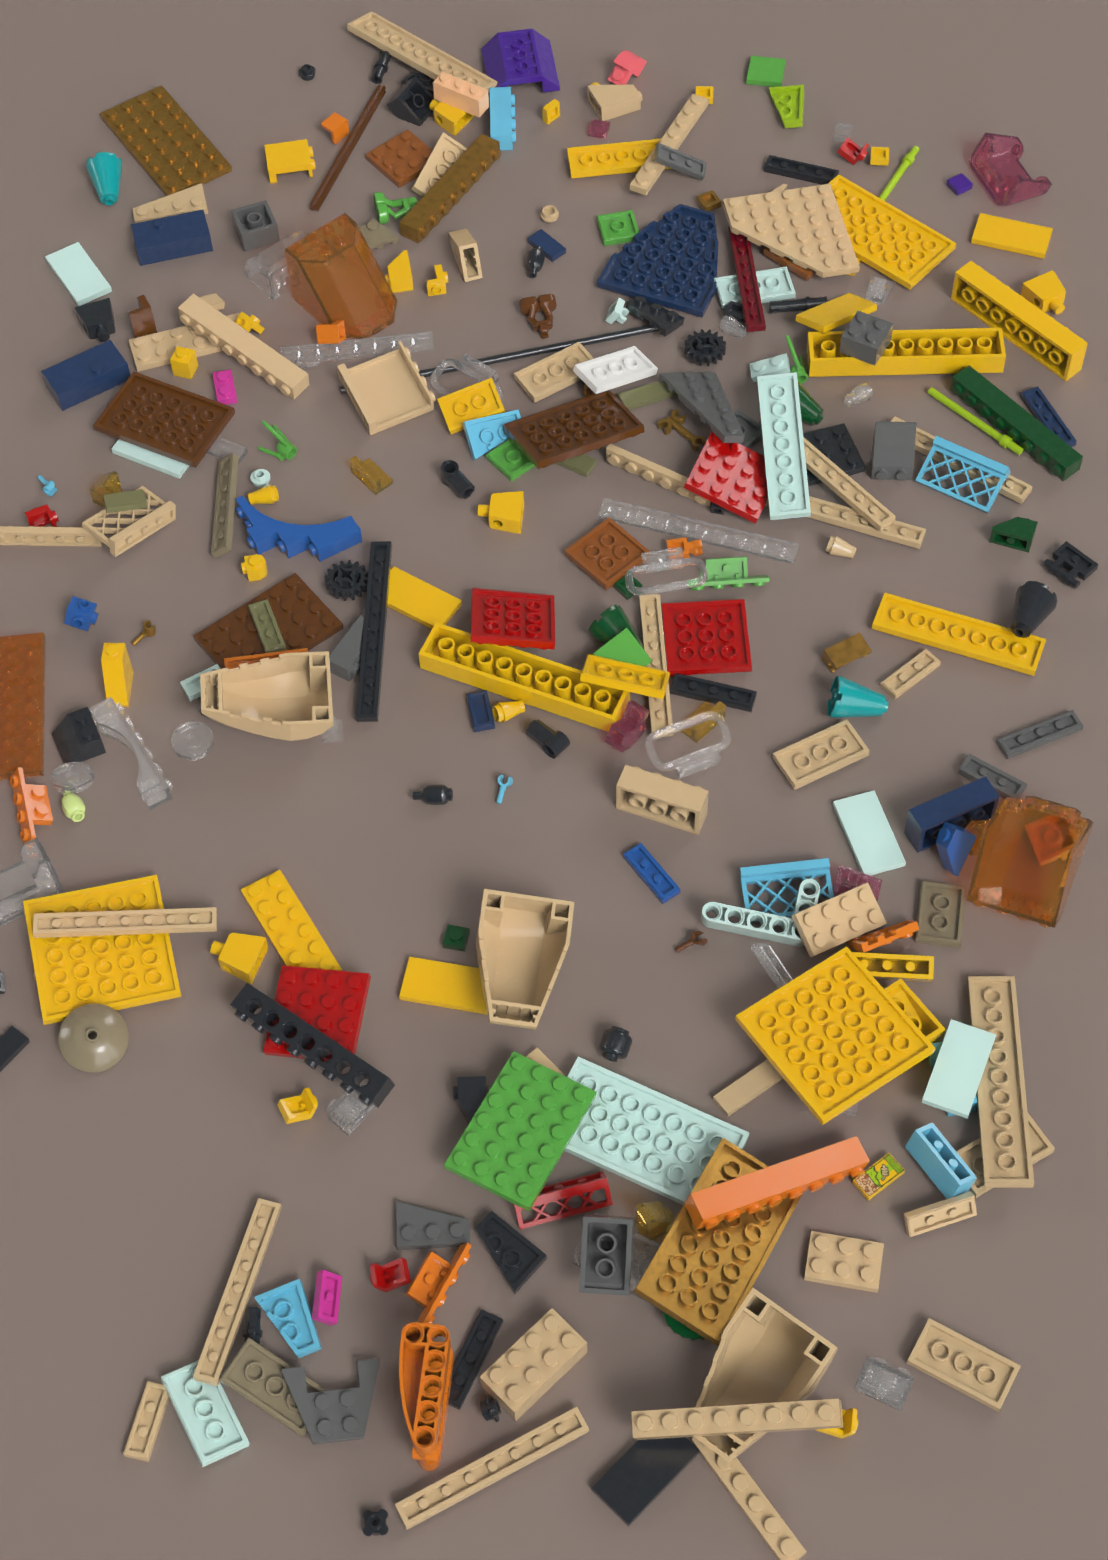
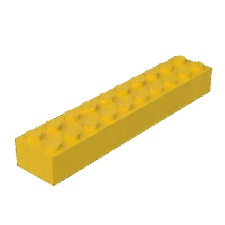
M1002 328L893 330L891 341L875 366L840 353L841 336L844 331L808 332L806 347L809 377L957 374L969 365L978 373H1003L1006 360Z
M437 622L419 652L421 669L515 701L522 700L524 704L615 734L630 703V692L580 681L581 670L509 646L470 642V633Z

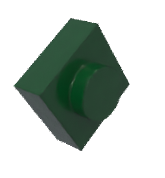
M448 924L443 940V948L465 952L470 928Z

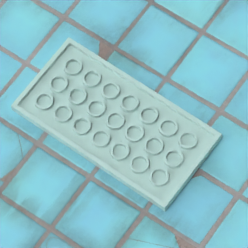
M578 1057L567 1076L596 1091L597 1095L566 1147L565 1152L684 1205L721 1139L725 1138L743 1150L750 1133L583 1058Z

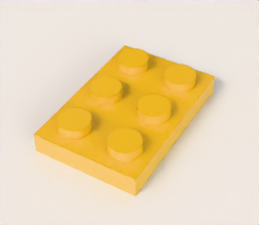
M492 378L437 399L451 435L464 430L462 423L465 421L505 413Z

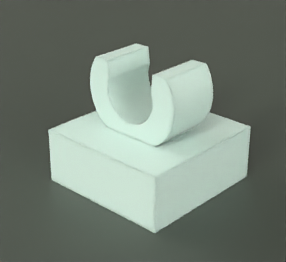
M618 298L609 307L605 319L606 322L612 324L617 320V322L623 324L627 320L625 316L629 313V310L623 308L624 300Z

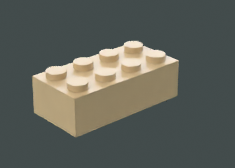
M625 765L616 785V809L699 835L707 816L709 791L700 786L683 783L678 779L673 780L664 777L659 773L642 770L637 766Z
M552 1308L480 1376L481 1387L493 1399H497L499 1405L516 1422L588 1352L587 1342Z

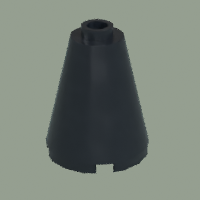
M1028 581L1017 589L1011 622V631L1017 637H1029L1055 610L1058 602L1057 596L1054 592L1052 594L1048 590L1049 587L1046 584L1038 581Z

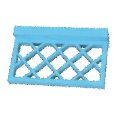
M936 436L933 446L915 481L989 513L1005 479L1009 477L1011 472L1006 465ZM935 452L943 454L945 461L934 465L932 458ZM954 461L961 462L963 469L952 473L949 463ZM947 464L950 474L938 478L935 468ZM972 469L980 470L982 477L970 481L967 471ZM934 470L936 479L931 481L922 479L925 472ZM965 472L968 482L956 486L953 476ZM993 476L1000 479L997 486L988 489L985 479ZM951 477L954 487L949 489L942 488L940 481ZM983 480L986 490L974 493L971 484ZM969 485L972 495L967 497L960 496L958 489ZM988 493L990 500L986 507L978 504L976 497Z
M829 858L741 867L739 881L742 888L744 908L750 909L754 903H757L765 909L764 913L769 912L770 914L792 918L791 916L794 915L795 910L793 905L798 895V891L789 885L793 879L804 881L806 878L814 879L815 877L825 876L826 885L822 890L820 889L819 897L822 895L828 900L833 898ZM777 881L784 887L776 894L768 888L771 882ZM756 884L762 889L756 896H753L747 891L746 885ZM786 888L796 895L791 903L780 897ZM764 891L774 897L768 906L758 899ZM777 900L787 907L783 913H776L771 909Z

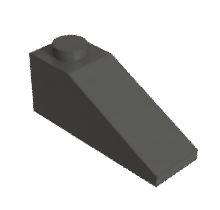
M360 615L329 655L330 673L347 681H350L360 671L364 616Z

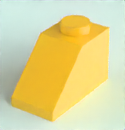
M403 250L387 266L388 274H385L386 286H390L391 293L413 290L408 251Z

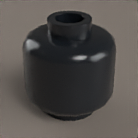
M612 1026L611 1029L604 1031L599 1050L605 1054V1059L617 1062L618 1059H625L628 1056L632 1044L629 1031L617 1026Z

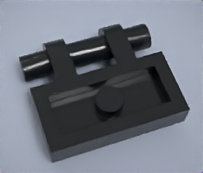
M1067 541L1053 552L1052 558L1056 560L1055 562L1046 559L1043 563V566L1048 568L1049 573L1052 575L1056 574L1063 579V583L1067 586L1071 585L1075 589L1080 585V582L1075 579L1077 576L1084 581L1098 568V564ZM1061 567H1066L1070 572L1067 573Z

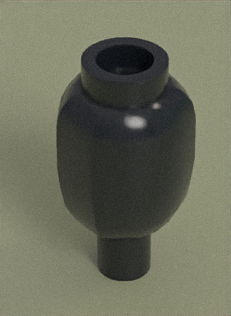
M534 246L527 256V269L530 270L529 276L531 278L536 277L537 272L542 269L545 253L540 246Z
M430 785L424 787L422 791H413L412 796L413 800H422L428 805H445L448 801L453 800L452 788H447L445 785Z

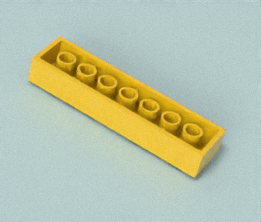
M968 262L955 272L951 300L990 328H1002L1004 338L1064 381H1068L1082 369L1088 344L1084 339L1074 334L1067 327L1057 322L1053 317L1040 310L974 262Z

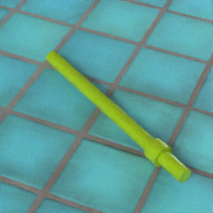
M913 146L910 152L903 157L902 164L878 198L886 200L908 166L913 164L914 157L919 151L918 146Z
M933 387L928 390L927 393L997 440L1003 448H1009L1017 455L1022 454L1024 449L1014 443L1012 438L1006 434L1002 435Z

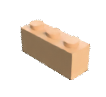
M442 72L433 82L434 99L479 118L489 107L487 89Z

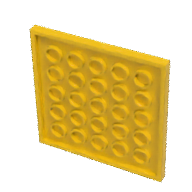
M157 875L23 901L44 1025L62 1022L73 1010L87 1004H102L114 1010H120L181 997L169 933L33 937V917L37 913L164 909Z
M848 947L838 951L740 1012L735 1018L741 1028L822 1125L935 1052V1047Z

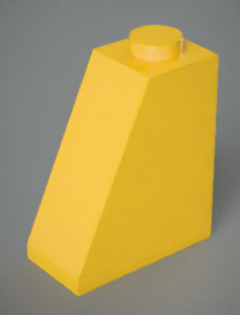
M104 643L101 663L107 706L129 707L134 671L125 643Z

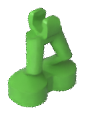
M382 192L374 193V206L378 222L381 224H388L389 214L395 220L405 216L418 202L415 197L389 200ZM388 206H390V207H392V208H395V207H403V208L400 209L399 211H397V212L395 213V212H393Z

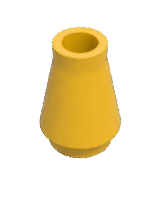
M269 484L259 490L248 493V498L251 505L275 504L276 501H279L277 487Z
M522 700L498 702L492 707L495 721L502 723L525 712V705Z

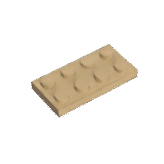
M577 342L515 372L514 379L533 402L536 403L580 381L581 379L573 372L574 365L594 358L580 342Z
M848 719L773 753V759L793 789L796 790L869 756L870 750Z
M868 883L791 916L810 958L887 924Z
M1028 1113L1032 1164H1035L1052 1154L1055 1148ZM979 1138L956 1151L977 1177L969 1189L975 1198L992 1189L984 1188L981 1142Z
M930 1318L907 1360L908 1365L997 1412L1000 1411L1021 1367L1017 1363Z

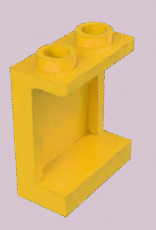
M307 139L264 145L270 183H277L276 174L308 170L309 177H313L312 170H316L314 158L310 159V157L314 156L312 146H308Z

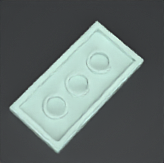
M79 242L45 256L46 262L78 306L112 292L111 286Z
M787 266L756 271L762 303L796 297ZM736 275L714 278V281L717 282L716 293L722 310L727 308L730 301L741 304Z
M120 439L112 447L113 454L179 479L189 467L187 464Z
M875 790L833 801L834 810L863 878L906 865V861Z
M951 1019L922 1103L968 1119L996 1034Z
M198 1361L161 1376V1381L201 1466L205 1467L249 1447V1441L221 1383L219 1382L218 1387L194 1381L193 1375Z

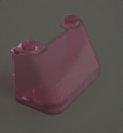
M985 133L971 154L969 165L997 205L1009 206L1044 195L1049 190L1052 183L1046 176H1039L1036 180H1033L1020 163L1019 159L1023 154L1024 147L1018 137Z

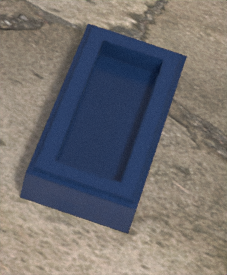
M542 229L527 238L531 246L542 247L545 257L551 262L566 253V248Z
M487 690L466 694L474 732L495 729Z

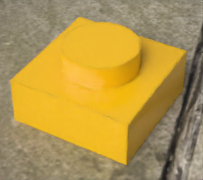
M696 86V95L708 98L709 104H713L714 87Z
M556 99L542 108L543 122L547 125L560 116V102Z
M871 147L870 165L888 166L889 147Z

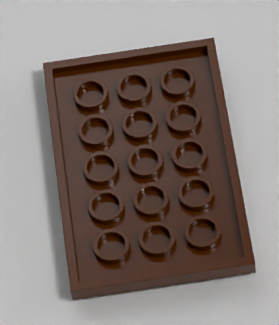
M133 372L93 426L94 430L196 468L234 416L235 409L143 374Z
M610 390L598 394L594 393L503 424L504 432L537 469L545 468L557 462H563L566 459L583 455L586 452L600 449L603 446L617 443L645 432L644 425Z
M294 573L195 634L194 639L212 661L218 664L220 669L225 668L224 658L265 653L248 608L250 604L268 599L287 650L308 648L309 651L344 629L343 623L306 583Z

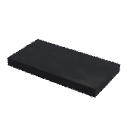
M686 1437L638 1440L603 1475L591 1490L629 1527L700 1453V1450Z

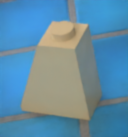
M633 84L587 86V99L602 122L641 109L642 94L640 91H637Z
M466 228L449 232L451 250L464 282L483 278L477 242Z

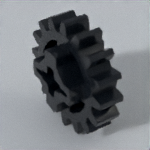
M701 329L700 333L694 331L693 336L688 335V340H685L684 353L687 354V359H692L693 364L699 362V366H702L703 363L710 366V362L717 364V359L722 361L723 355L726 354V341H723V336L718 337V332L712 334L710 329L707 332Z
M348 560L347 564L340 561L339 566L333 564V570H327L328 575H325L326 589L329 590L330 595L335 594L337 600L340 597H343L344 601L347 600V597L355 600V595L361 597V591L367 592L368 571L365 570L364 565L359 567L358 561L354 564H351V560Z

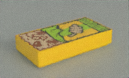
M888 1153L856 1177L852 1184L869 1201L902 1176L905 1170Z

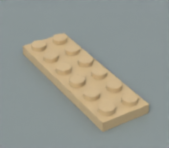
M239 313L227 315V317L235 321ZM189 325L129 339L137 372L171 364L170 359L177 346L195 350L197 357L223 351L219 346L211 344L205 336L197 334Z

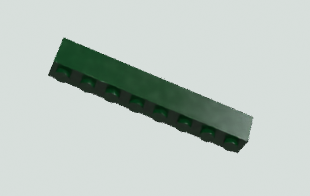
M970 365L952 377L950 390L954 395L965 401L969 407H972L983 418L992 423L996 429L1012 438V441L1034 457L1039 464L1050 470L1054 476L1064 481L1080 470L1083 459L1081 454Z

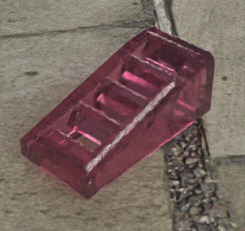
M839 865L834 892L845 893L859 887L861 882L868 883L869 886L870 884L874 885L873 894L876 901H878L882 880ZM852 880H853V881H856V885H855V886H854V885H851Z

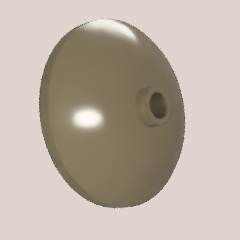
M87 1004L76 1008L64 1019L59 1030L58 1043L64 1059L72 1067L86 1073H99L114 1067L123 1058L129 1043V1032L124 1019L117 1011L102 1004ZM96 1032L97 1037L91 1040L88 1038L89 1033Z

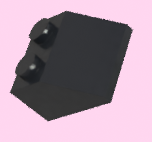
M415 76L405 82L386 105L397 118L421 126L433 112V110H430V103L434 100V96Z
M88 707L67 714L51 733L65 768L106 753Z

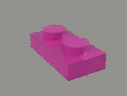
M232 370L212 372L217 402L225 405L238 403Z
M326 1270L317 1272L312 1313L313 1320L330 1326L337 1324L342 1276Z

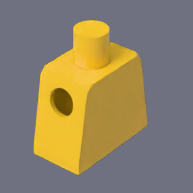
M435 99L430 103V110L434 111L435 123L453 136H456L475 117V115Z
M1053 270L1022 284L1020 295L1043 312L1053 310L1055 314H1060L1064 311L1065 306L1063 303L1066 290Z
M524 491L493 493L490 505L478 504V516L489 517V527L491 529L521 534Z
M230 933L225 943L214 941L210 953L219 956L218 962L223 971L252 984L269 948L265 937Z

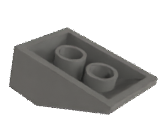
M876 421L870 459L871 479L911 480L914 463L916 422Z
M593 1214L583 1216L579 1292L629 1296L635 1217Z

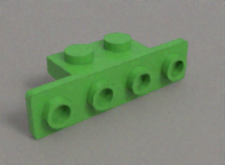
M747 556L705 559L706 579L688 580L686 585L691 587V590H703L704 586H712V589L724 588V585L732 584V587H744V583L762 586L765 585V582L770 581V577L768 575L748 576Z

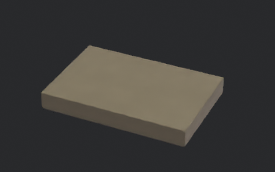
M930 881L921 882L917 917L919 930L916 931L915 943L961 948L966 886Z

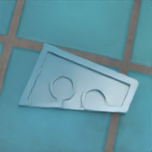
M519 409L462 423L473 461L510 438L504 432L503 424L520 419Z
M300 1279L254 1297L298 1358L322 1349L305 1289Z

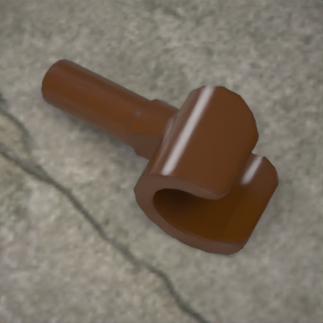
M694 931L691 934V939L675 949L677 952H680L694 944L703 946L708 940L703 938L698 941V936L702 935L703 932Z

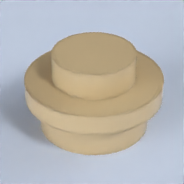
M547 205L543 207L540 216L545 222H554L558 219L559 212L555 206Z

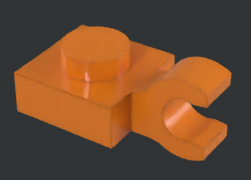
M687 537L666 540L669 561L688 559L689 553L695 556L703 554L702 540L687 542Z

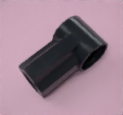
M447 460L442 463V483L450 486L460 498L466 499L470 497L472 492L475 491V486L459 470L458 463L453 460Z
M539 719L533 720L526 730V735L541 745L543 751L550 758L555 759L570 745V740L563 732L559 730L555 732Z

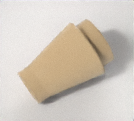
M831 536L825 551L829 552V555L853 559L857 547L852 546L838 536Z

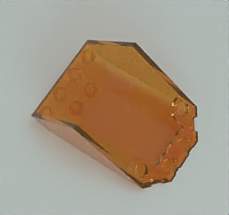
M346 213L284 249L292 298L320 324H332L336 320H344L346 338H356L357 341H365L370 336L385 329L386 326L394 323L397 299L358 224Z
M1026 796L1025 799L1006 797L983 828L967 901L973 902L974 905L979 907L986 906L995 909L998 913L1015 915L1021 920L1038 922L1043 927L1055 928L1061 918L1093 822L1089 818L1081 817V812L1077 808L1044 800L1036 796Z

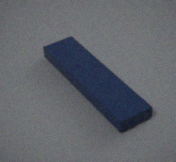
M1038 386L1021 392L1020 398L1038 421L1069 446H1076L1077 440Z

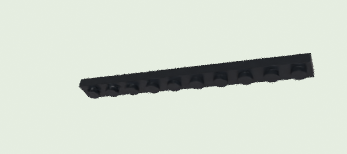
M391 541L371 542L356 710L357 722H378L392 557Z

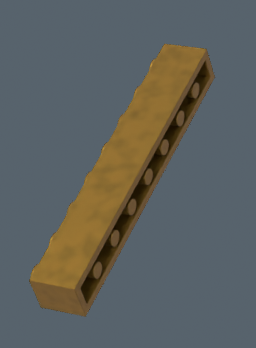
M481 134L399 222L401 236L418 244L426 238L429 232L439 224L440 220L449 213L450 209L455 204H458L462 196L469 192L474 183L478 182L480 177L489 170L490 166L500 158V141Z

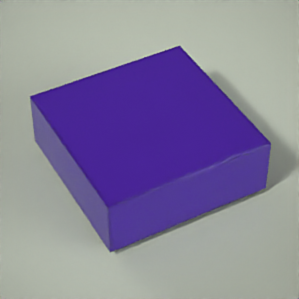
M961 173L948 179L946 185L958 196L972 189L973 183Z

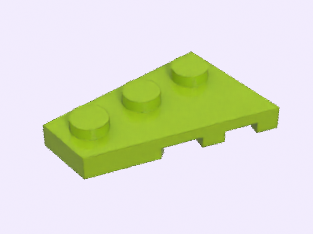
M804 84L769 87L770 96L784 127H803Z

